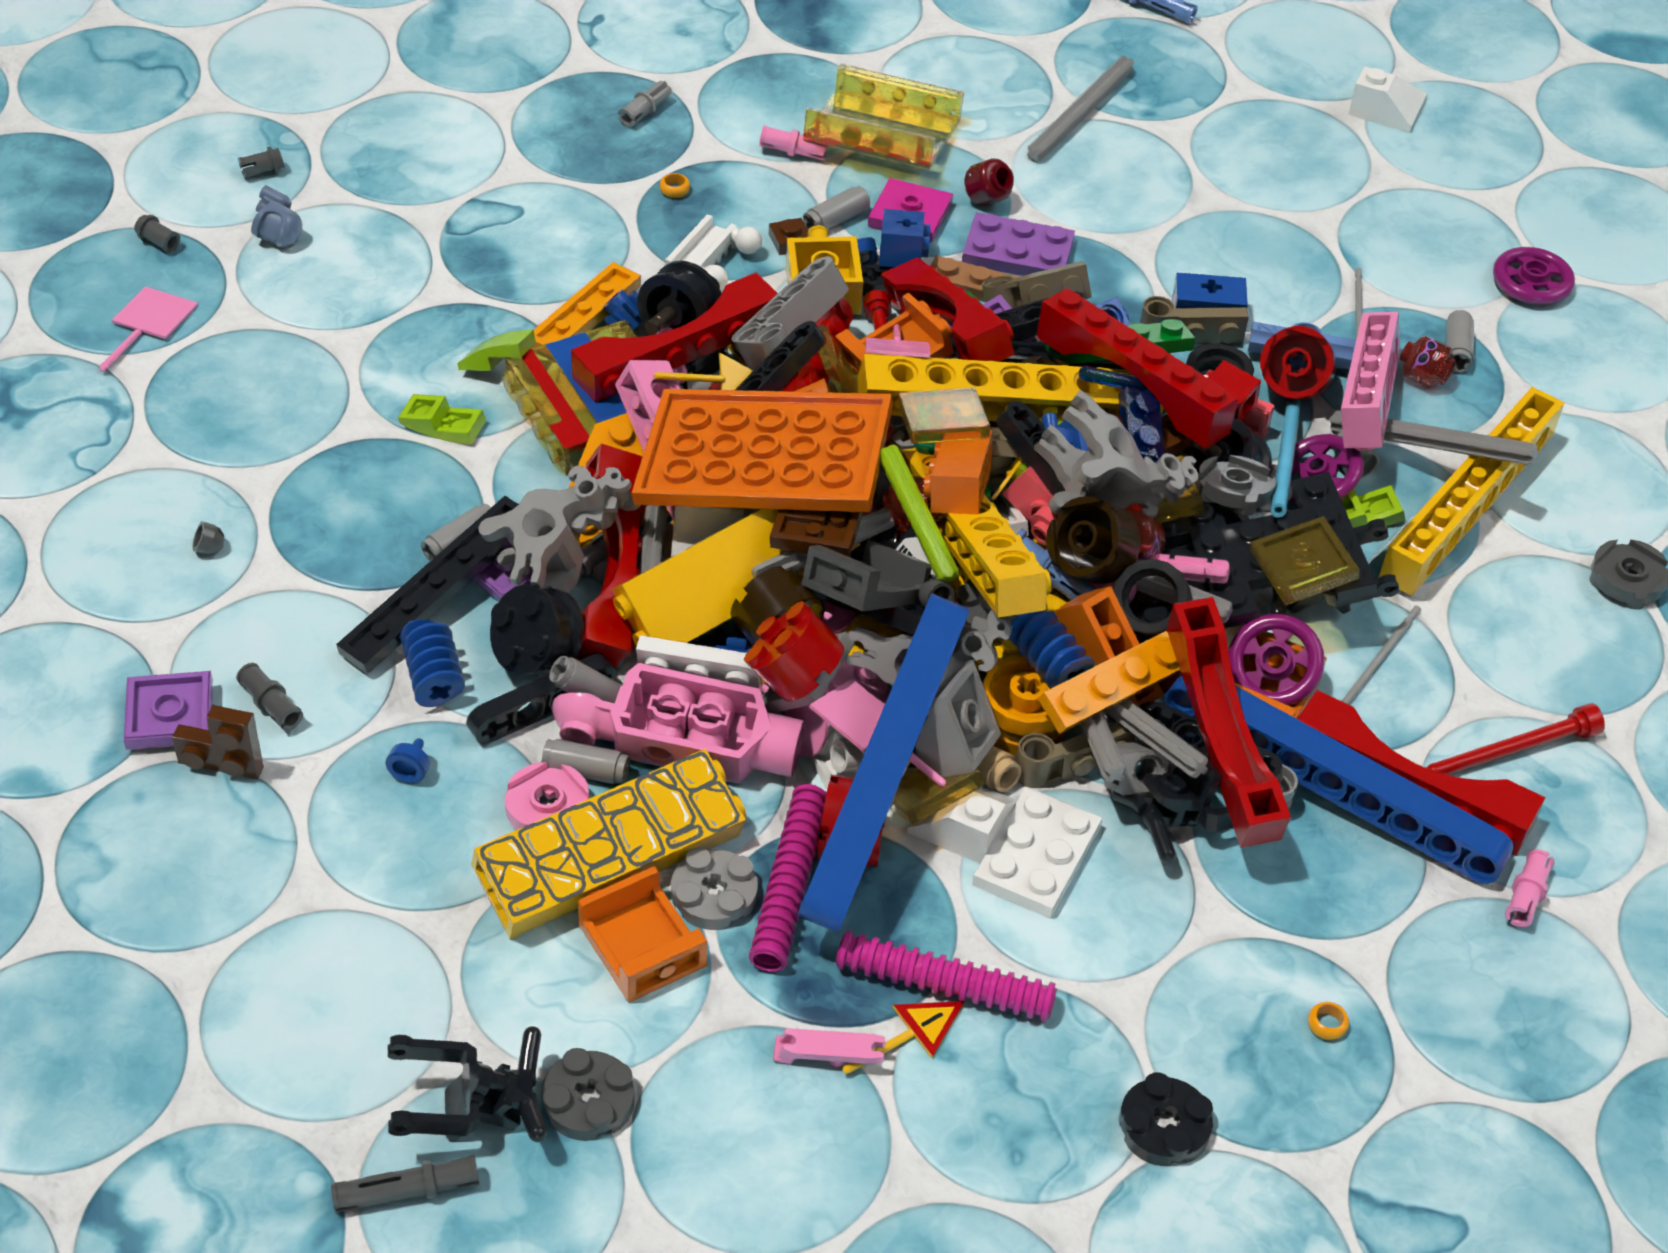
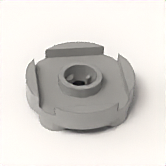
M697 847L691 849L686 854V859L679 863L673 872L671 879V900L675 907L676 904L677 908L682 912L683 919L698 928L721 930L730 927L731 921L737 920L741 916L742 920L748 917L757 902L758 881L753 871V863L748 857L739 856L726 850H706L705 848ZM719 884L725 888V891L722 892L718 889L717 895L709 894L708 887L706 886Z

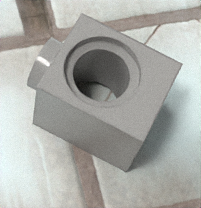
M1143 741L1116 744L1126 765L1124 770L1126 776L1122 781L1114 780L1111 783L1104 779V787L1121 795L1150 792L1142 782L1145 774L1163 775L1164 773H1170L1171 762ZM1143 760L1142 769L1136 774V767Z

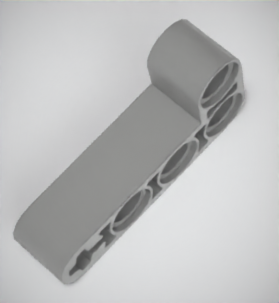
M822 257L808 265L733 335L732 341L749 369L754 371L797 326L807 321L816 323L848 292L849 288L831 257Z

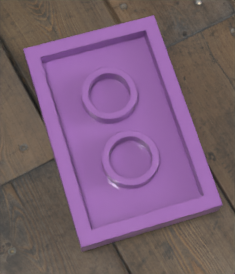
M976 212L963 251L962 262L1021 276L1068 264L1075 230Z

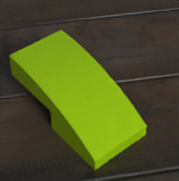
M534 330L512 331L487 339L472 349L457 363L458 370L491 371L504 358H521L536 344Z
M413 394L398 417L400 424L424 435L449 442L470 445L474 443L487 421L483 409L449 407L446 396Z
M1391 485L1357 496L1354 489L1341 500L1353 528L1366 525L1375 519L1385 520L1386 526L1405 521L1404 510Z

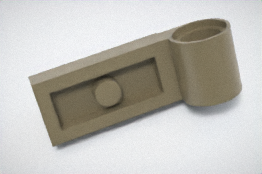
M1083 261L1016 278L997 276L987 279L982 283L985 303L1001 294L1011 308L1052 297L1066 288L1082 293L1084 299L1092 298L1087 266Z
M1152 296L1143 303L1140 323H1162V321L1167 319L1181 320L1195 336V344H1234L1244 342L1249 315L1246 307L1175 308L1173 302L1168 298Z
M1118 722L1108 725L1116 744L1135 741V735ZM1031 733L1022 737L1018 744L1016 758L1022 770L1018 782L1029 788H1040L1059 780L1064 781L1075 776H1084L1099 767L1085 734L1055 744L1051 738L1044 734Z

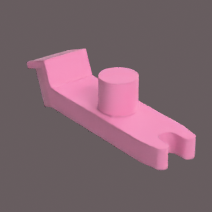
M786 1028L782 1035H776L773 1061L791 1065L795 1059L829 1061L834 1067H842L847 1062L864 1064L883 1063V1052L874 1051L873 1049L876 1047L884 1048L886 1042L885 1037L875 1034Z

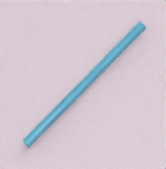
M1288 399L1286 403L1275 477L1277 482L1271 504V514L1277 518L1283 517L1287 511L1301 409L1300 400Z

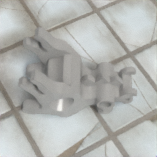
M1082 390L1070 402L1080 411L1069 406L1063 413L1062 418L1081 433L1089 449L1084 451L1075 448L1051 424L1041 435L1045 440L1041 438L1033 448L1050 464L1058 480L1065 488V491L1056 493L1049 500V508L1056 515L1061 513L1062 509L1060 508L1066 502L1077 497L1090 496L1122 509L1138 504L1139 508H1142L1139 515L1143 519L1151 520L1157 515V505L1162 502L1163 498L1168 499L1171 504H1174L1184 494L1186 488H1190L1198 479V472L1193 467L1196 459L1192 456H1186L1179 461L1177 457L1167 453L1163 454L1156 463L1148 456L1143 459L1133 437L1117 416L1106 413Z
M574 466L569 471L568 477L572 482H575V486L560 491L551 489L529 491L513 510L481 521L478 527L479 533L487 542L507 537L513 548L500 551L497 555V562L503 570L512 571L509 578L512 584L520 586L524 576L529 574L531 568L533 570L530 581L532 585L542 589H559L569 594L578 584L584 559V553L579 540L580 534L584 533L587 526L591 525L600 530L609 528L614 523V513L618 512V508L633 511L640 507V505H634L630 491L631 481L629 479L624 480L621 472L614 467L606 468L605 475L602 478L595 479L585 467Z
M991 610L987 619L974 616L971 627L963 626L935 697H939L966 661L974 660L975 662L983 660L978 666L980 671L987 672L993 669L998 661V653L993 645L994 639L1003 638L1006 641L1012 633V625L1007 618H998L994 611ZM856 627V631H849L848 639L861 642L864 649L869 651L865 653L853 652V655L846 656V664L867 668L876 673L884 682L890 683L893 686L914 635L903 633L899 636L887 637L867 628Z

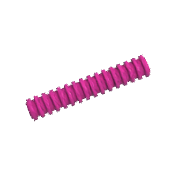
M802 784L795 787L792 792V799L790 800L789 810L784 821L781 840L778 844L775 862L772 866L763 905L761 906V915L758 917V926L755 928V937L752 939V948L749 951L750 962L755 967L764 971L778 972L783 970L788 963V956L790 955L791 945L794 940L793 934L796 932V923L799 920L797 914L805 897V890L810 878V869L813 866V859L821 835V821L827 792L816 785Z
M847 930L841 938L836 957V964L840 970H844L847 966L851 968L852 973H858L859 970L864 971V975L867 977L874 973L878 974L879 980L889 977L891 982L895 984L899 980L905 981L906 987L916 984L918 985V990L924 991L926 987L932 988L933 994H938L940 990L944 991L945 996L949 998L953 994L959 995L960 1001H965L967 997L971 998L972 1003L976 1005L982 1001L986 1002V1007L992 1008L993 1004L1000 1006L999 1010L1003 1012L1010 1008L1013 1009V1014L1019 1015L1021 1011L1027 1013V1018L1030 1019L1034 1015L1041 1016L1040 1021L1047 1022V1019H1050L1057 992L1056 984L1053 982H1049L1047 986L1043 985L1042 980L1038 978L1035 979V982L1028 981V976L1022 975L1020 979L1015 977L1014 972L1009 971L1007 975L1001 974V969L995 968L994 972L988 971L987 965L982 964L980 968L974 967V962L968 961L966 965L961 964L960 958L956 957L953 961L947 960V955L944 954L937 958L934 957L932 951L922 954L920 953V948L914 947L912 951L907 950V945L901 944L899 948L894 947L893 941L888 940L886 944L880 943V938L874 937L872 941L867 940L866 934H860L859 937L853 936V931Z

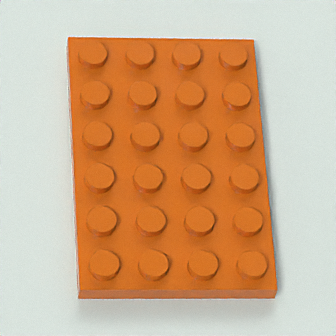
M663 389L633 486L632 498L634 505L871 512L881 465L880 451L885 446L893 408L892 394Z

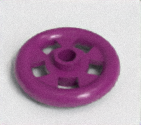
M1517 247L1509 249L1502 253L1493 265V276L1498 286L1511 297L1526 303L1544 305L1559 302L1569 296L1575 286V275L1570 265L1560 256L1541 248ZM1513 262H1517L1521 266H1519L1518 269H1515L1512 266H1510V264ZM1551 276L1560 277L1561 283L1551 281ZM1512 278H1517L1521 284H1517ZM1546 288V291H1538V290H1537V289Z
M1332 434L1311 436L1295 445L1291 477L1299 473L1301 478L1329 472L1342 500L1354 490L1362 477L1364 469L1363 456L1360 451L1354 448H1344L1342 436ZM1329 449L1341 452L1335 459L1326 454ZM1310 452L1314 455L1309 457L1304 463L1298 461ZM1339 467L1348 468L1344 478H1337ZM1292 494V497L1288 502L1298 506L1294 498V495Z
M1268 614L1249 621L1236 633L1228 650L1235 683L1288 706L1294 705L1308 697L1317 687L1324 671V650L1317 634L1303 621L1285 614ZM1272 630L1276 640L1259 646L1255 637L1262 632ZM1293 635L1298 637L1305 646L1297 654L1285 643ZM1256 655V671L1245 672L1243 665L1244 656ZM1272 656H1280L1284 660L1279 668H1272L1269 666L1268 661ZM1296 664L1307 669L1299 683L1288 678L1293 673ZM1262 679L1280 681L1278 692L1260 689Z

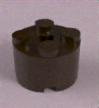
M1090 496L1074 498L1060 508L1062 509L1056 520L1052 519L1048 527L1046 543L1049 556L1055 564L1071 576L1096 584L1112 583L1116 581L1125 568L1138 561L1141 537L1135 517L1132 513L1103 500Z
M777 566L762 572L743 588L747 595L741 603L735 599L732 604L731 619L753 646L759 639L756 631L763 621L771 616H775L776 619L780 618L800 601H803L821 620L823 619L825 613L824 603L812 589L802 585L803 578L794 568L790 567V571H785L782 566Z

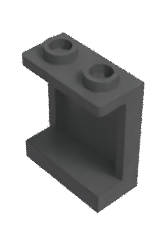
M868 541L866 543L862 562L824 546L814 545L809 546L802 585L860 611L920 604L918 598L919 588L924 582L929 580L932 567L929 563L875 541Z

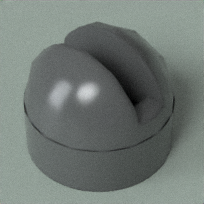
M201 521L194 535L193 551L210 555L218 553L224 547L225 541L221 528Z
M930 579L919 588L918 598L924 608L928 603L931 593L954 602L955 594L952 586L941 580Z

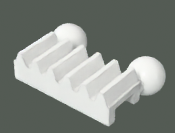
M707 214L665 259V265L680 260L695 263L717 279L720 291H722L727 285L728 275L724 268L715 265V263L719 264L722 255L726 257L728 249H733L734 245L744 254L757 252L762 245V236L757 229L749 226L739 230L737 225L731 223L727 229H723L713 225V216Z

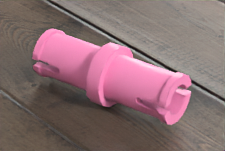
M765 125L762 128L759 147L785 151L788 156L794 157L795 154L820 159L821 161H824L828 145L803 140L804 138H814L800 135L798 130L787 132Z
M1537 849L1530 851L1522 873L1515 877L1512 884V892L1514 894L1505 911V918L1507 920L1511 919L1513 915L1510 923L1516 927L1524 928L1532 924L1537 905L1545 899L1548 886L1546 881L1554 866V859L1551 857L1547 860L1549 853Z

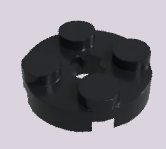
M1154 1072L1149 1074L1145 1081L1134 1085L1125 1095L1119 1113V1127L1121 1126L1125 1134L1124 1141L1126 1145L1140 1159L1157 1166H1171L1172 1161L1180 1162L1185 1159L1186 1164L1198 1158L1208 1145L1213 1128V1105L1210 1099L1202 1095L1190 1084L1168 1077L1161 1072ZM1160 1114L1169 1115L1174 1118L1173 1120L1178 1125L1168 1124L1166 1128L1160 1127L1158 1125L1159 1117L1155 1116Z

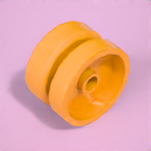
M1013 655L999 660L993 669L987 672L983 682V687L1001 732L993 746L1017 757L1019 741L1027 734L1040 733L1051 738L1055 744L1063 742L1067 730L1061 734L1058 733L1038 700V697L1049 690L1045 680L1039 677L1035 668L1030 666L1025 656Z

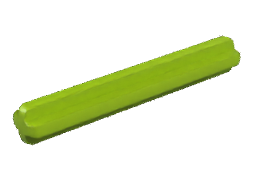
M889 445L886 448H882L880 451L881 465L937 579L945 583L955 581L959 577V569L898 446Z

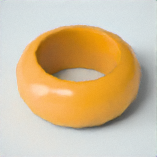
M671 173L661 179L659 186L663 195L670 198H680L689 192L690 181L683 174ZM677 184V185H680V186H678V187H672V186H669V185Z
M1328 1001L1320 1002L1313 1006L1308 1013V1025L1317 1037L1331 1041L1339 1039L1346 1034L1349 1029V1017L1340 1005ZM1322 1014L1331 1015L1339 1021L1340 1026L1335 1028L1326 1027L1318 1021L1317 1016Z

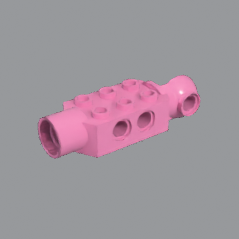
M643 663L636 664L627 672L615 703L603 701L592 694L571 692L560 694L554 698L552 704L553 715L560 728L559 735L562 740L594 746L595 741L599 739L611 741L614 744L615 750L621 751L625 755H630V760L660 767L706 748L712 760H718L723 767L726 781L738 784L754 769L793 777L805 726L804 720L768 713L759 688Z

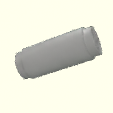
M861 186L851 187L810 208L803 214V222L807 230L817 225L824 226L829 230L864 212L870 206L869 195Z
M1456 310L1450 313L1446 320L1444 360L1450 371L1462 373L1467 371L1473 362L1474 320L1469 312Z
M485 503L481 506H475L428 535L421 542V549L425 557L429 561L435 558L491 507Z
M561 656L554 662L549 675L550 680L567 693H588L611 703H615L620 686H623L582 662L567 656Z
M548 739L543 749L541 762H548V768L561 770V764L570 766L577 770L585 779L610 784H624L629 773L630 755H625L621 751L561 739Z

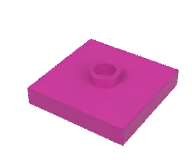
M889 178L868 217V226L882 230L884 209L925 212L924 224H931L930 242H933L952 204L953 193Z

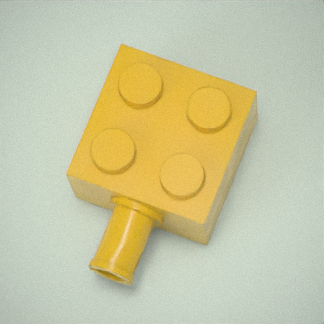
M817 225L808 230V236L805 238H787V285L812 262L829 256L849 288L843 298L849 302L853 314H861L863 276L857 236L829 237L828 229Z

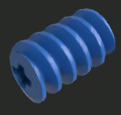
M1046 604V610L1016 615L1011 622L1012 633L1009 639L1012 644L1017 646L1021 655L1026 657L1030 666L1035 668L1039 677L1045 680L1048 688L1051 689L1093 668L1095 661L1092 657L1085 656L1086 651L1083 646L1076 645V638L1073 634H1066L1067 628L1063 623L1057 622V615L1051 611L1046 612Z
M429 619L409 621L403 627L400 637L415 701L419 706L423 707L439 706L458 696L465 687L452 630L445 624L435 623Z

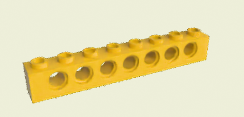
M864 354L857 377L859 393L892 394L893 408L891 415L917 417V406L924 404L925 411H927V404H936L941 407L940 418L996 421L997 416L1010 402L1018 401L1027 405L1041 423V417L1046 413H1055L1057 421H1064L1065 419L1062 418V415L1069 406L1079 410L1070 402L1080 390L1088 394L1106 413L1118 416V419L1121 416L1134 417V419L1130 418L1123 421L1122 424L1126 429L1144 430V425L1160 418L1164 409L1155 395L1126 369Z
M1532 386L1488 436L1535 443L1538 453L1554 435L1565 402ZM1470 455L1388 545L1379 577L1387 574L1395 575L1399 589L1413 596L1526 465Z
M917 448L901 450V454L920 493L924 494V489L920 484H924L925 474H929L930 458L934 457V454H921L917 451ZM985 494L979 515L931 513L949 551L998 618L1046 610V594L1051 592V578L1048 570L1042 568L1036 560L1035 554L1027 549L1019 534L1016 535L1010 527L1008 520L1001 516L997 511L995 503L990 502ZM926 498L924 501L931 513V498Z

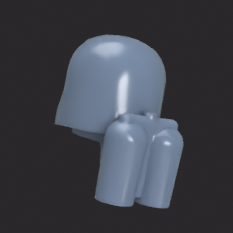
M265 185L259 194L261 200L256 206L258 213L252 222L251 233L278 247H289L296 243L301 236L302 220L296 212L291 210L292 203L287 195Z

